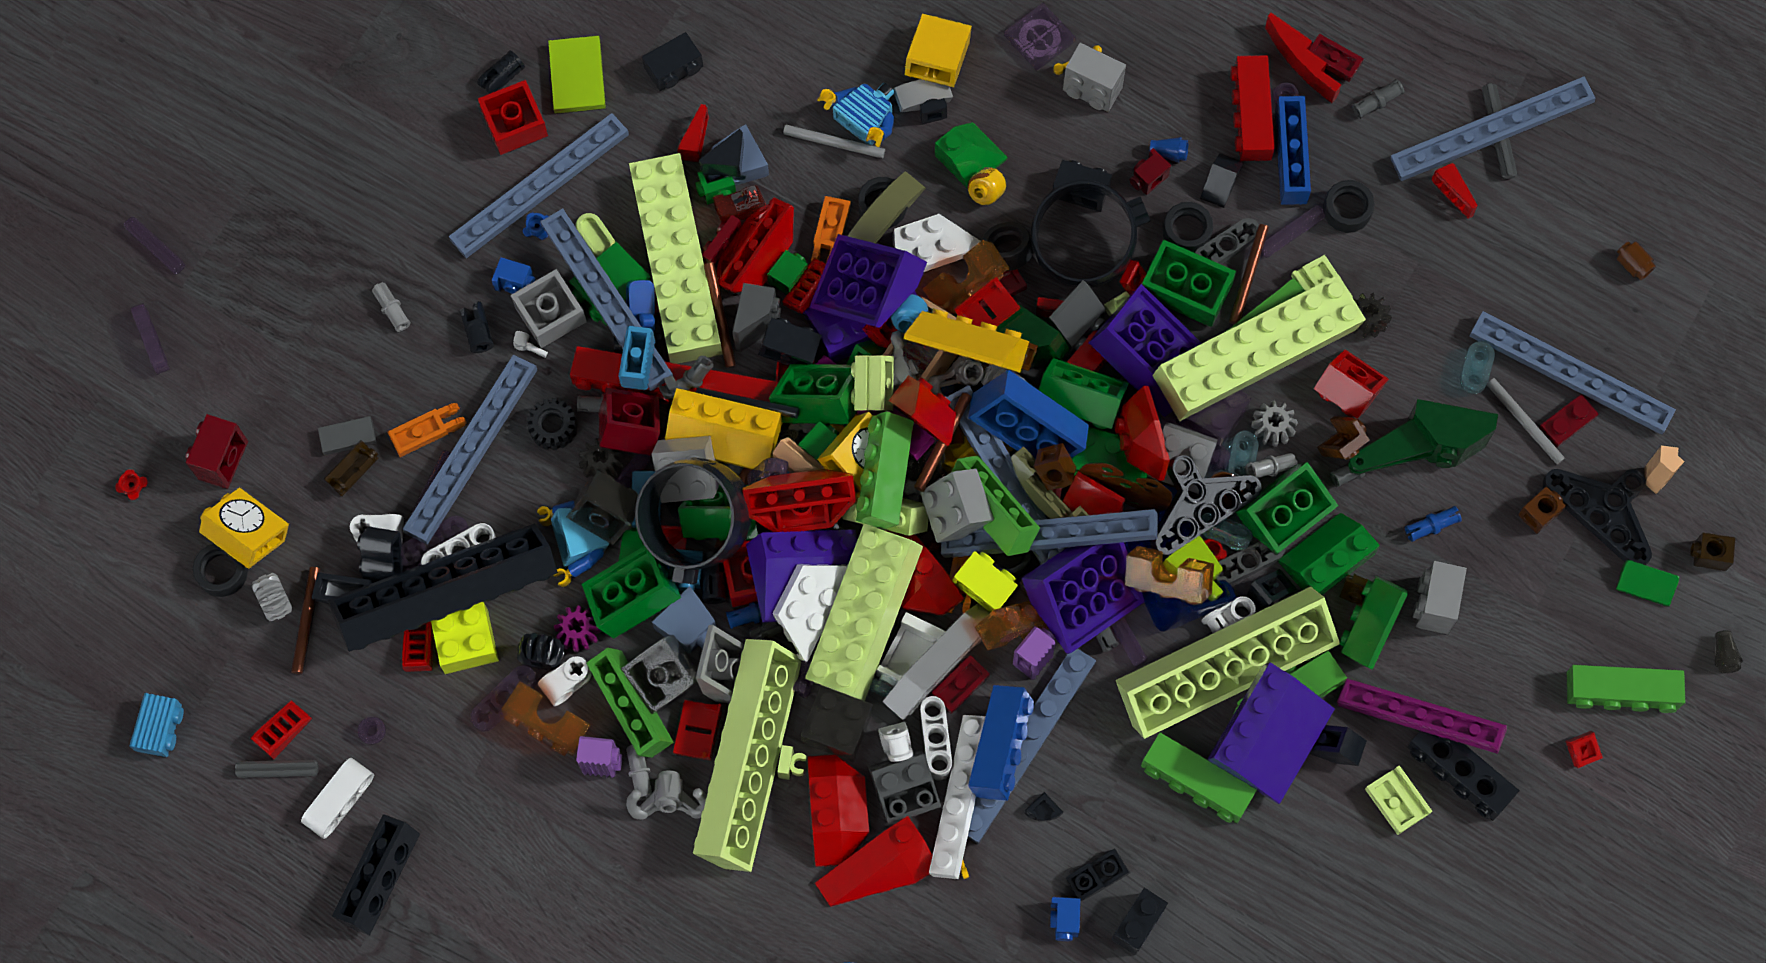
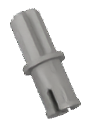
M381 282L374 285L372 292L382 307V313L388 316L395 330L400 332L408 328L411 322L402 311L400 301L394 298L386 283Z
M1291 453L1277 457L1269 455L1264 460L1247 463L1245 468L1247 476L1250 475L1257 478L1267 475L1274 477L1278 472L1291 469L1297 464L1295 455Z
M630 745L626 749L631 770L628 774L629 777H632L634 789L641 792V797L638 801L646 800L652 794L648 775L651 771L646 766L645 757L638 756L633 745Z

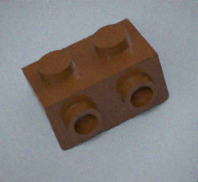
M1333 416L1330 421L1337 433L1319 445L1317 449L1322 456L1348 460L1359 453L1358 449L1370 440L1366 435L1365 425L1359 419Z

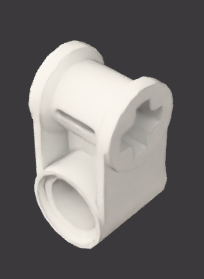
M362 514L354 517L350 523V531L356 542L360 536L359 531H362L365 526L399 531L403 544L404 517L401 515Z
M1238 597L1225 606L1210 612L1201 621L1204 625H1208L1212 633H1215L1246 618L1236 614L1235 609L1237 607L1247 608L1250 613L1248 616L1255 614V605L1250 598Z
M578 656L569 658L538 682V686L553 706L562 704L574 692L590 681L592 672L586 664V660ZM575 667L581 669L582 674L580 676L574 672L573 669Z
M905 722L878 728L881 744L889 761H903L913 756L911 740Z

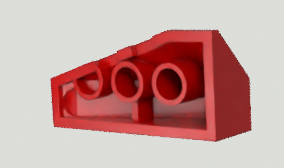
M906 816L815 882V885L828 905L833 907L876 893H884L891 889L918 883L930 875L929 870L933 855L909 816Z

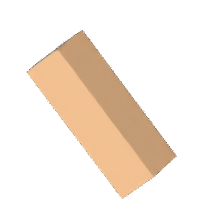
M789 437L782 439L772 453L773 459L790 473L825 469Z
M1661 445L1644 467L1646 486L1655 494L1668 483L1685 462L1678 456L1677 447Z

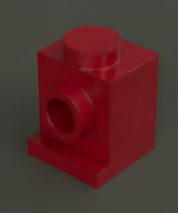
M1153 148L1149 151L1148 159H1142L1134 167V174L1129 179L1130 183L1136 190H1141L1148 195L1169 177L1171 165Z

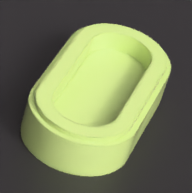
M586 213L577 219L576 229L596 258L615 243L614 238L597 215Z

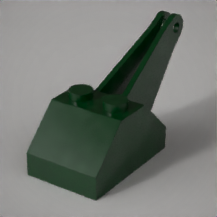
M1019 305L1021 309L997 326V332L1005 334L1006 329L1022 333L1021 339L1038 346L1031 367L1050 364L1053 358L1062 361L1070 350L1059 331L1021 305ZM989 307L984 308L992 320L996 318V315Z
M1417 399L1408 417V422L1361 449L1356 456L1350 458L1348 463L1349 470L1354 474L1360 475L1421 459H1427L1428 462L1436 463V466L1441 468L1456 467L1487 446L1496 430L1498 414Z

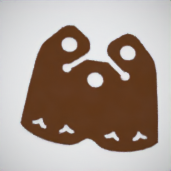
M1090 463L1085 464L1079 470L1080 473L1125 498V503L1141 510H1153V508H1156L1157 514L1164 515L1172 502V493L1154 479H1136V482L1151 491L1148 492L1132 481L1119 477L1102 476H1123V472L1110 464ZM1102 467L1109 468L1113 470V472L1104 471ZM1146 482L1153 483L1157 487L1148 486ZM1120 483L1129 484L1131 488L1124 487Z

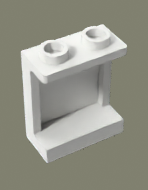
M906 612L894 641L882 664L876 670V676L880 678L879 681H882L881 683L889 684L893 688L903 675L946 631Z

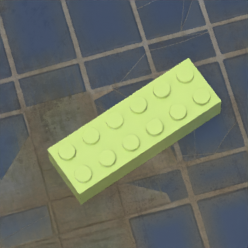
M863 524L805 679L865 701L921 554L922 545L899 535Z

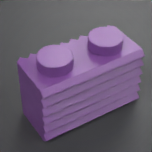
M1035 626L1015 649L1013 665L1030 679H1036V675H1039L1043 667H1046V663H1049V660L1053 658L1055 648L1054 635L1045 628L1040 630Z
M580 736L576 761L584 775L588 773L590 776L592 774L597 776L599 774L601 777L605 775L606 778L610 775L613 778L616 771L621 770L622 754H619L620 749L616 747L612 739Z

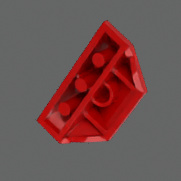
M774 197L769 201V204L762 206L746 219L719 259L717 280L720 287L737 293L742 291L743 283L759 286L765 284L768 279V272L784 251L788 250L793 243L794 207Z
M1143 386L1122 406L1120 417H1117L1115 420V432L1119 433L1120 449L1124 451L1127 462L1153 478L1164 481L1170 459L1165 448L1163 432L1149 386Z
M828 469L769 476L743 488V496L747 504L749 518L754 519L772 532H795L831 528L856 502L853 474Z
M884 530L910 539L923 546L901 604L903 609L944 616L964 600V597L945 569L915 534L908 536Z
M835 754L809 756L808 774L816 867L836 866L848 859L869 834L865 777Z

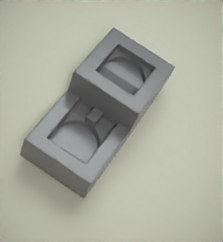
M922 79L897 86L893 89L900 112L920 110V104L929 99L939 100L945 98L947 103L953 98L950 86Z

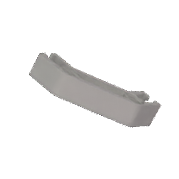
M979 603L967 610L903 675L883 700V703L904 720L918 708L926 696L966 654L986 638L987 635L985 633L992 629L999 621Z

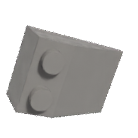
M714 625L708 626L696 680L704 695L718 703L729 704L741 661V653L745 644Z

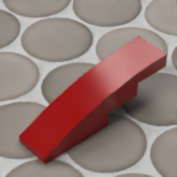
M1270 13L1267 17L1265 29L1277 49L1290 66L1314 90L1333 103L1338 97L1341 84L1324 73L1327 63L1309 51L1312 41L1279 17Z

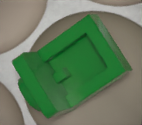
M702 172L697 173L699 181L695 182L696 190L699 197L704 196L707 205L717 201L726 202L732 198L731 195L736 193L732 176L707 183Z

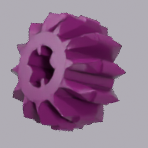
M580 605L576 606L575 612H572L567 607L565 609L566 617L560 614L557 616L560 623L554 625V630L559 632L555 637L561 642L563 641L564 649L566 650L572 646L573 651L577 653L580 645H583L584 649L588 650V641L597 643L598 639L594 634L601 633V630L596 626L591 609L588 608L582 613ZM578 625L582 631L576 633L573 627Z

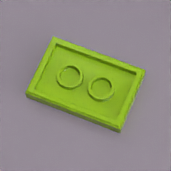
M589 36L549 40L554 112L565 113L605 109L600 37Z

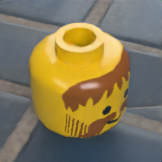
M985 167L979 170L968 182L969 195L976 203L981 205L994 203L1003 195L1006 189L1004 176L992 167Z

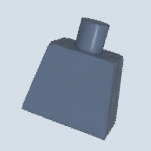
M747 125L739 128L743 132L744 151L741 177L732 176L735 186L769 175L768 164ZM727 136L726 138H724L723 140H721L720 142H718L717 144H715V145L712 147V149H714L716 146H718L721 142H723V141H724L725 139H727L729 136ZM706 175L709 181L719 177V175Z
M689 586L680 595L681 598L669 605L652 621L656 632L687 653H691L698 645L703 649L708 626H716L711 614Z

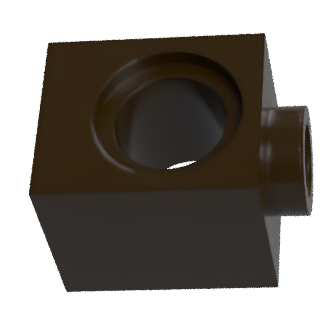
M1702 533L1696 540H1693L1690 555L1694 557L1693 566L1727 571L1734 562L1735 537ZM1706 547L1713 548L1717 556L1710 555Z

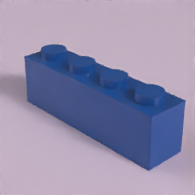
M1279 96L1275 108L1281 205L1307 204L1311 193L1305 96Z
M993 685L968 787L977 798L1008 801L1010 791L1014 789V774L1016 766L1021 762L1022 742L1026 739L1028 733L1027 721L1034 709L1033 699L1024 687Z

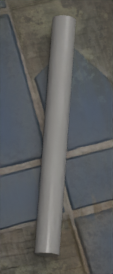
M785 125L783 132L787 136L882 159L885 155V148L790 125Z
M1495 378L1490 380L1486 384L1556 465L1560 464L1565 457Z

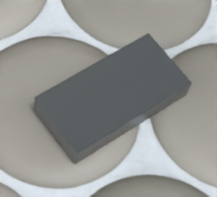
M371 416L318 428L324 455L351 450L360 440L367 446L377 444Z

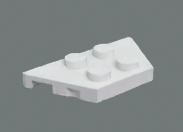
M940 214L895 228L892 235L894 248L905 250L927 262L924 272L983 252L980 240Z
M797 564L772 613L778 624L783 627V633L788 641L792 642L798 652L796 654L797 657L802 661L808 662L824 630L848 565Z

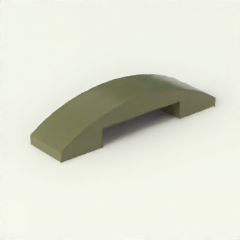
M905 171L873 202L853 227L848 237L877 243L906 207L910 208L926 188Z
M1024 446L1011 457L1015 473L1025 492L1050 519L1088 516L1081 506L1072 512L1052 490L1047 491L1042 480L1036 474L1034 468L1036 459Z

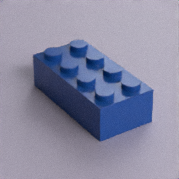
M1009 369L972 393L968 418L1016 451H1019L1024 446L1036 459L1038 449L1063 443L1072 458L1086 449L1089 425Z

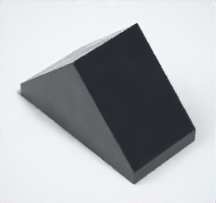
M740 129L699 159L700 169L703 174L741 177L744 137Z
M1219 153L1211 167L1200 199L1225 208L1244 162Z
M1278 569L1255 580L1251 584L1247 595L1261 611L1288 598L1297 588Z

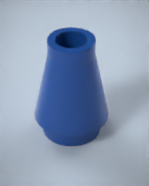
M1182 137L1151 140L1150 150L1154 148L1164 159L1180 163V160H1187L1188 140H1182Z

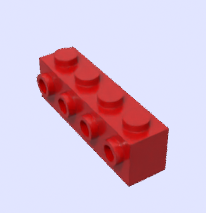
M1268 55L1237 56L1235 66H1231L1230 78L1231 81H1235L1236 88L1232 89V104L1237 105V113L1233 115L1234 128H1238L1239 136H1235V151L1240 152V161H1271L1274 153V135Z

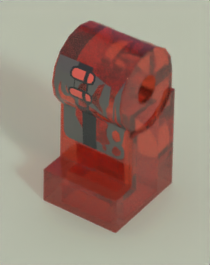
M756 185L748 186L726 196L720 194L713 197L714 207L721 223L723 221L727 222L731 215L742 221L766 205L762 193Z

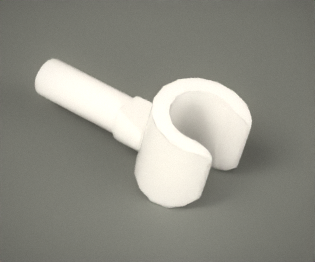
M522 331L515 332L513 345L517 350L532 351L546 358L548 352L528 343L529 334Z

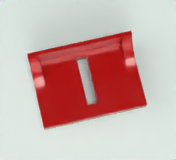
M995 277L957 306L954 311L959 316L973 319L972 325L980 327L981 322L999 326L1021 308L999 279ZM983 300L996 315V318L993 320L979 304Z
M684 700L673 754L708 761L712 760L723 709L721 704L713 705ZM686 726L710 730L711 735L687 731Z

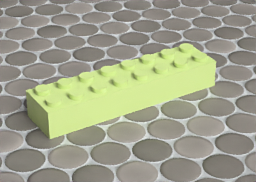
M678 153L629 163L670 363L679 364L694 361L699 356L709 358L723 355L681 155Z
M1336 275L1161 364L1152 376L1177 418L1181 421L1352 333L1366 319L1340 276Z
M1309 587L1115 681L1132 726L1145 739L1250 688L1264 664L1271 662L1286 671L1339 645L1340 642L1325 598L1312 587Z
M746 639L738 673L734 681L731 701L728 705L725 726L721 733V742L715 758L711 782L708 786L704 810L701 814L698 835L694 843L693 854L723 869L752 871L802 660L796 654L772 640Z

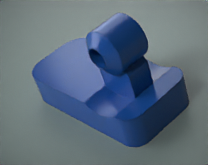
M631 280L626 285V304L641 327L651 328L654 332V284L649 280Z

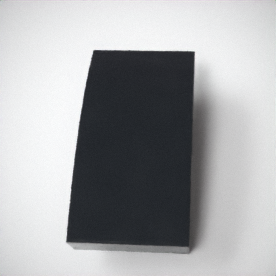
M1114 848L1065 878L1078 899H1080V902L1127 876L1130 874V871Z

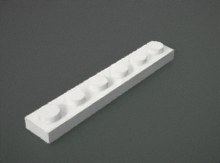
M963 715L929 870V874L933 877L959 879L976 796L968 787L986 716Z

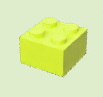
M974 551L956 573L952 581L959 589L995 616L1018 585L1014 583L1016 578L1007 570L999 571L994 567L993 563L995 561L986 553L981 552L978 554Z
M484 602L475 604L468 610H459L448 614L441 620L431 621L439 663L445 674L499 661L488 609Z

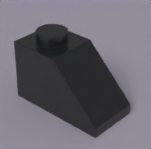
M1325 725L1309 754L1336 764L1359 766L1367 740L1348 727Z

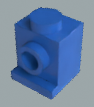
M500 258L491 281L495 291L500 292L501 288H503L506 292L514 294L533 283L535 277L530 266Z
M1052 897L1051 908H1056V911H1051L1050 928H1055L1056 940L1073 941V937H1078L1080 899Z

